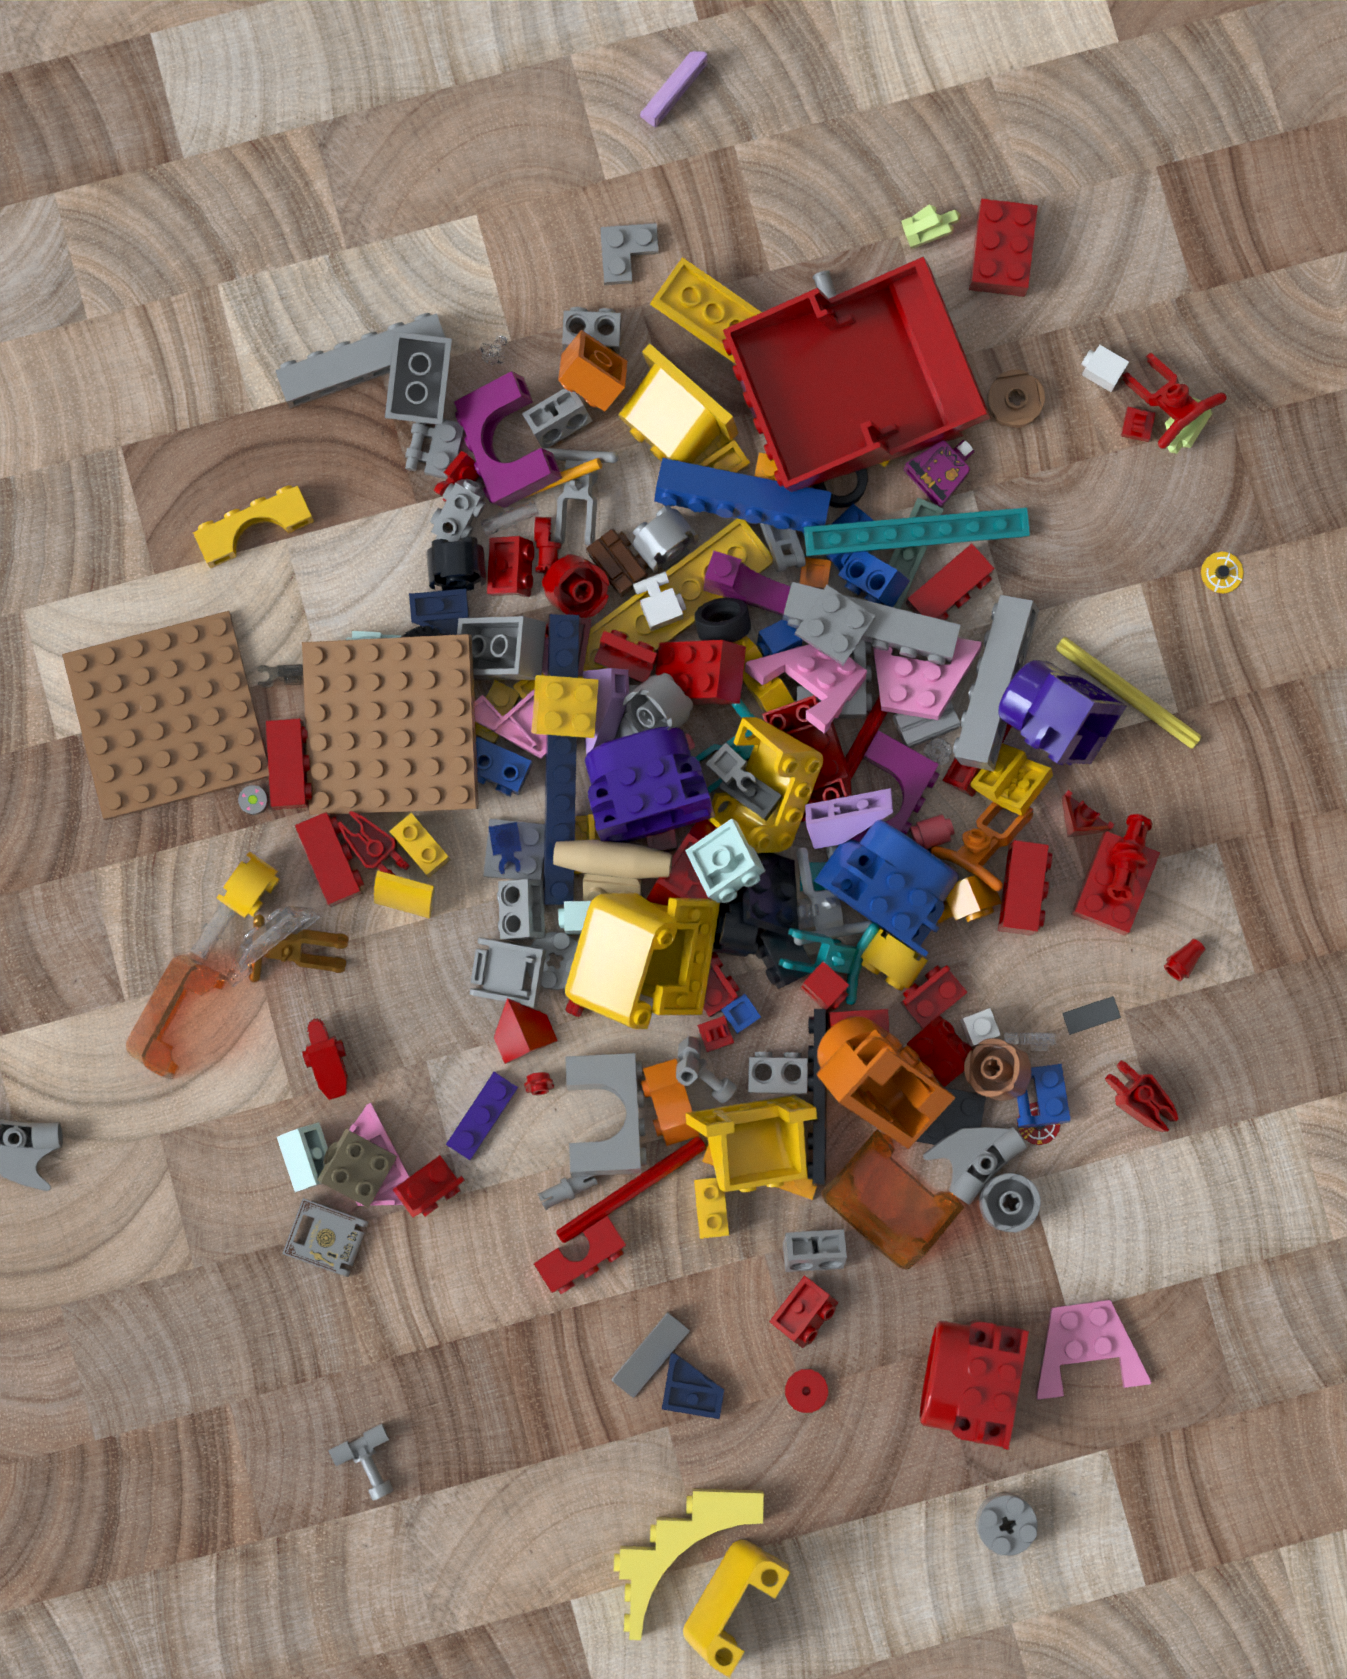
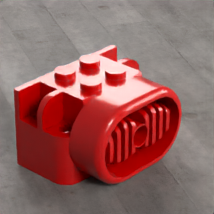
M943 1320L938 1321L934 1328L920 1403V1423L923 1426L948 1430L962 1440L999 1446L1002 1449L1009 1450L1029 1331L980 1320L970 1321L966 1325Z

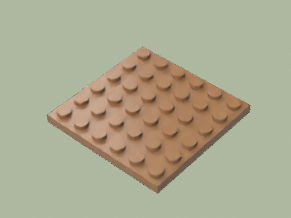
M230 611L62 654L104 820L269 778L268 759Z
M471 634L302 642L305 727L308 732L306 751L310 760V770L307 771L308 783H311L312 800H309V815H320L325 812L328 814H349L350 811L355 813L479 809Z

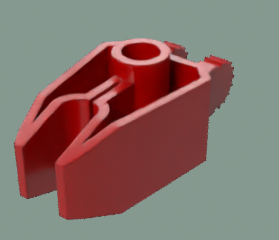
M352 811L349 812L361 826L360 833L353 834L341 821L338 823L345 840L365 868L379 869L381 872L395 875L383 864L390 856L401 869L407 870L410 867L396 852L397 841L365 817Z
M317 1017V1019H311L308 1024L307 1031L309 1032L310 1043L307 1044L306 1050L302 1051L306 1067H312L318 1088L328 1100L344 1096L347 1093L348 1074L342 1058L346 1056V1051L342 1039L337 1040L336 1036L329 1037L327 1028L324 1026L325 1023H323L321 1018L318 1019Z
M1120 1061L1116 1066L1129 1081L1124 1085L1116 1076L1110 1073L1105 1078L1108 1085L1117 1093L1115 1096L1116 1106L1144 1126L1159 1132H1168L1169 1128L1161 1120L1159 1113L1170 1122L1178 1121V1114L1173 1102L1152 1074L1139 1075L1126 1062Z

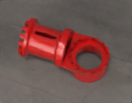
M535 517L534 542H536V548L539 549L538 566L535 567L536 573L544 574L546 571L547 574L552 564L558 560V551L562 547L561 543L551 542V517Z

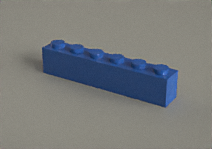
M662 458L654 502L665 506L669 505L670 507L688 508L694 512L713 513L723 518H738L752 524H768L778 529H793L804 533L805 527L825 525L831 492L809 487L790 492L784 486L780 487L775 480Z

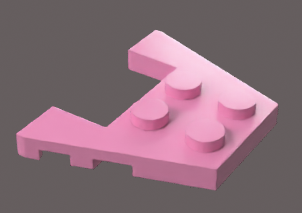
M548 638L544 641L542 673L545 676H548ZM534 690L504 716H501L483 695L475 701V722L540 759L546 756V735L531 733Z
M957 638L950 665H939L929 661L893 656L894 648L889 647L886 651L873 647L882 711L939 720L957 691L962 678L966 676L971 668L976 655H979L982 642Z
M810 644L751 660L745 664V672L761 685L768 683L785 672L819 698L821 702L807 710L806 720L823 733L829 730L833 719L840 715L842 707L847 700H851L865 681L867 670L850 657L842 666Z
M1111 1300L1051 1308L1039 1384L1036 1391V1398L1038 1400L1064 1396L1060 1365L1119 1357L1124 1388L1151 1384L1150 1378Z

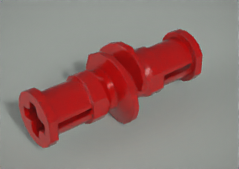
M1131 814L1127 817L1126 824L1128 828L1126 835L1123 837L1122 842H1117L1112 850L1113 855L1111 859L1116 865L1113 883L1108 887L1107 893L1110 897L1119 901L1132 900L1134 896L1132 888L1139 872L1138 868L1148 865L1149 859L1142 852L1145 849L1147 832L1151 830L1153 823L1151 819L1141 814Z

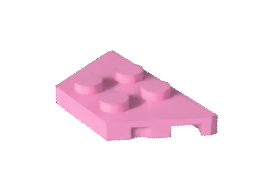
M369 1103L349 1130L397 1156L370 1206L403 1205L392 1189L410 1176L372 1103Z

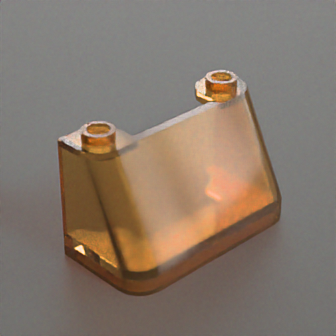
M178 955L174 957L127 1039L126 1050L128 1054L150 1071L161 1077L173 1079L180 1066L172 1058L174 1046L162 1040L189 990L201 996L213 988L222 990L229 977L190 956Z
M876 1129L825 1186L821 1195L835 1212L893 1264L901 1269L908 1270L928 1253L964 1209V1206L951 1192L940 1191L933 1195L891 1157L895 1152L892 1139Z

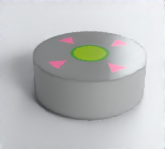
M251 785L245 787L240 792L238 802L244 812L250 815H257L266 809L268 796L261 787Z

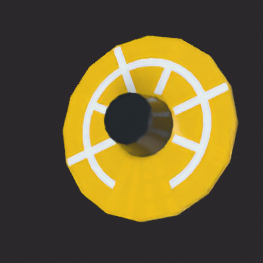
M1222 551L1213 553L1202 564V581L1208 589L1215 593L1224 594L1232 592L1238 588L1243 579L1242 564L1231 553Z

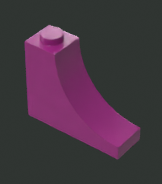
M713 551L705 575L703 591L722 597L740 599L747 605L783 616L791 586L753 571L739 558Z

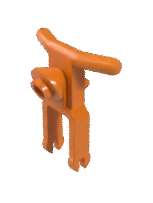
M992 802L976 820L977 829L964 832L962 835L964 845L958 851L934 846L931 849V853L937 858L953 862L976 875L993 890L1000 891L1003 888V883L984 868L983 865L999 847L1008 846L1024 826L1030 822L1034 814L1032 812L1033 808L1029 807L1023 816L1019 815L1006 831L1000 834L987 827L999 811L1003 809L1000 805Z

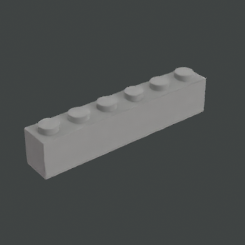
M430 313L421 314L414 318L415 321L405 325L403 322L395 323L388 327V331L379 334L377 332L367 333L361 337V340L350 343V341L341 342L334 346V350L325 353L323 351L313 352L307 356L308 359L300 362L291 360L283 363L280 366L281 368L275 371L289 408L390 373L394 331L445 337L437 313L433 315Z
M792 582L783 615V620L788 621V626L794 628L800 626L823 589ZM844 595L875 615V619L861 638V640L871 642L872 647L886 651L889 647L899 649L901 655L916 658L917 654L928 657L927 661L939 665H944L945 661L951 662L960 624Z
M1000 595L998 604L995 603L993 606L991 630H987L985 634V651L983 657L978 659L976 666L977 679L969 690V707L967 711L963 712L961 718V727H963L961 735L954 742V757L961 765L994 771L1007 726V723L998 715V707L1007 686L1025 663L1039 613L1038 607L1032 600Z

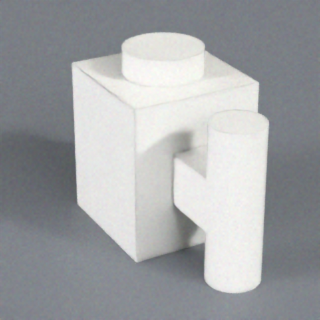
M666 572L633 584L637 595L646 591L649 593L650 597L640 600V606L651 631L682 620V611L686 610L680 593L675 595L673 588L661 592L659 586L669 583Z

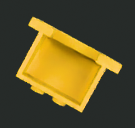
M649 343L642 353L650 370L619 413L620 419L631 428L629 433L640 443L645 440L652 447L650 449L651 453L660 461H662V458L690 464L720 433L732 441L739 434L733 416Z
M669 898L668 906L652 903L678 921L679 926L675 939L670 946L662 950H653L641 994L653 998L651 1013L656 1015H702L720 903L712 899Z
M790 1095L686 1113V1124L708 1138L718 1186L722 1191L739 1190L741 1192H752L758 1186L780 1187L784 1185V1182L807 1178L803 1121L817 1119L816 1107L799 1097Z

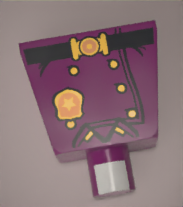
M943 440L908 461L903 471L933 504L943 507L968 476L970 468L964 461L975 452L965 440H962L953 449Z

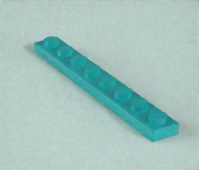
M1027 508L810 526L804 528L806 556H819L1030 536Z

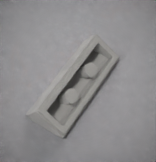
M667 1312L612 1377L611 1381L634 1398L690 1330Z

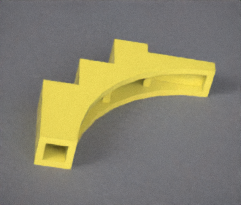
M693 1489V1495L687 1496L686 1514H692V1518L657 1517L656 1525L651 1524L650 1543H656V1547L621 1546L620 1553H614V1571L619 1572V1579L631 1580V1584H625V1602H630V1614H624V1632H629V1640H641L644 1616L651 1594L663 1573L680 1554L697 1541L717 1531L738 1525L763 1523V1491Z

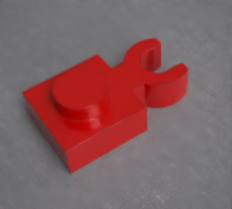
M461 451L443 472L448 478L445 481L439 482L434 488V492L442 496L450 483L455 485L461 479L476 481L479 475L474 466L475 461L468 454Z

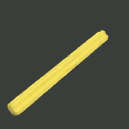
M1064 637L1058 643L1056 650L1189 748H1194L1201 739L1199 733L1070 639Z

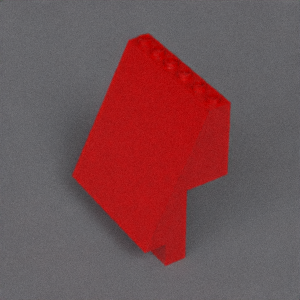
M924 256L831 298H828L817 287L723 330L726 339L722 340L723 346L729 356L733 355L736 365L732 366L737 380L739 382L743 381L746 391L743 392L744 399L749 408H754L757 416L753 419L755 427L760 435L764 434L767 444L764 445V450L770 461L774 460L778 469L774 471L775 478L780 487L784 486L790 492L932 447L943 440L948 442L963 437V430L991 418L930 265Z

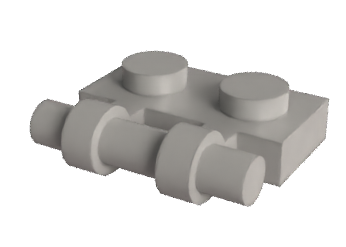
M443 419L442 425L435 424V428L427 427V423L416 422L412 424L411 433L413 436L410 448H407L405 458H407L405 469L416 471L418 462L426 463L425 475L447 479L448 477L443 472L459 454L464 427L458 422ZM424 437L432 439L429 453L421 451Z

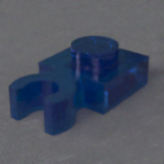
M518 823L489 826L493 856L502 855V859L499 862L501 875H505L504 867L509 862L515 864L516 872L519 873L521 871V864L514 857V853L522 852Z

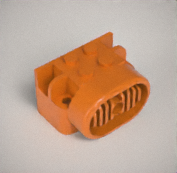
M850 1017L841 1020L833 1025L820 1041L817 1059L821 1069L816 1073L840 1104L909 1149L956 1097L937 1083V1079L933 1076L934 1072L922 1061H918L920 1056L911 1047L906 1045L904 1048L903 1044L894 1035L884 1030L875 1022L865 1017Z

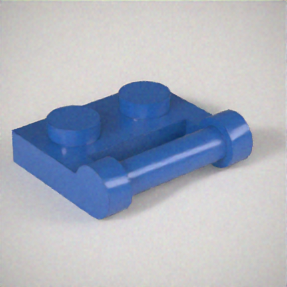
M1062 1064L1031 1067V1078L1034 1080L1039 1116H1031L1028 1091L1026 1089L1023 1095L1017 1097L1020 1115L1017 1118L1018 1127L1030 1128L1070 1123L1071 1119Z

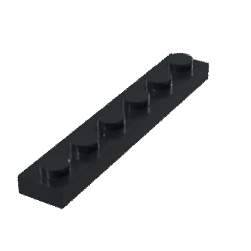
M814 1009V1016H809L808 1020L809 1034H814V1045L808 1046V1062L814 1063V1074H808V1092H813V1103L809 1104L816 1107L817 1119L808 1120L813 1121V1132H808V1150H813V1162H808L807 1175L808 1179H813L814 1186H826L827 1087L816 1073L821 1069L817 1059V1051L821 1039L827 1032L826 1009Z

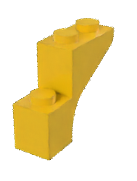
M747 636L733 642L746 646L742 681L764 712L795 702L778 676L768 683L761 685L745 672V664L748 661L763 657L757 646Z

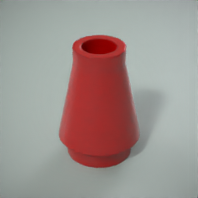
M1193 938L1188 944L1166 959L1167 963L1164 965L1167 973L1177 981L1189 978L1199 958L1206 950L1204 945Z

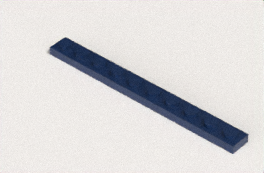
M549 614L548 676L578 678L579 615ZM546 735L543 881L545 905H564L565 901H573L574 870L554 865L553 856L556 842L575 840L577 737Z

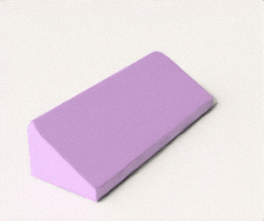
M699 51L690 52L640 113L641 118L654 128L657 127L707 66V54Z

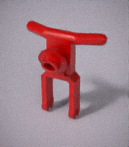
M1149 353L1145 356L1148 359L1147 362L1168 381L1167 384L1152 394L1133 378L1130 373L1125 372L1121 376L1124 378L1122 379L1124 383L1150 406H1159L1175 420L1158 440L1159 448L1166 449L1183 428L1205 411L1226 402L1227 396L1225 393L1220 392L1200 402L1195 401L1189 395L1188 386L1179 384L1177 375L1153 353Z

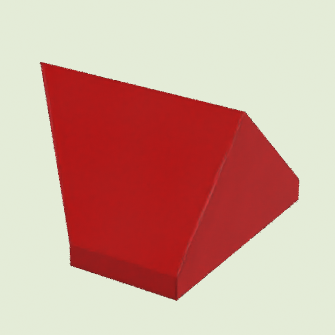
M1067 790L1062 796L1067 838L1110 831L1115 825L1111 821L1106 823L1100 819V813L1088 807L1083 800L1079 803L1072 798L1071 795L1073 793Z
M507 998L493 1037L505 1064L558 1042L547 1014Z

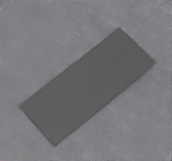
M1114 996L1062 1013L1069 1035L1121 1018Z

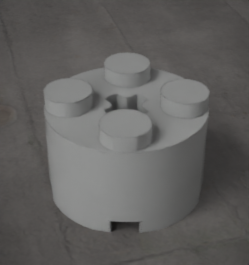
M669 505L660 509L656 514V518L648 524L643 522L633 531V534L636 536L633 541V547L654 573L659 572L658 567L667 570L678 563L690 552L687 546L691 542L696 545L699 540L697 533L677 509H672Z
M667 673L651 676L630 692L623 701V707L626 705L627 713L624 715L625 719L634 733L669 726L667 730L675 727L680 728L687 722L690 711L693 709L692 700L684 694L681 688L674 682L672 676Z
M1014 1173L1000 1174L991 1178L981 1189L979 1196V1209L984 1220L991 1227L1004 1232H1019L1028 1228L1036 1219L1041 1204L1036 1186L1026 1177ZM1006 1195L1016 1199V1203L1013 1204V1210H1010L1009 1207H1003Z
M1001 1492L989 1496L980 1505L976 1515L975 1527L978 1536L990 1550L999 1555L1011 1556L1025 1551L1033 1543L1037 1536V1518L1031 1506L1022 1498L1011 1493ZM1004 1517L1013 1520L1010 1524V1529L1007 1531L1004 1528H999L1003 1524L1002 1519Z

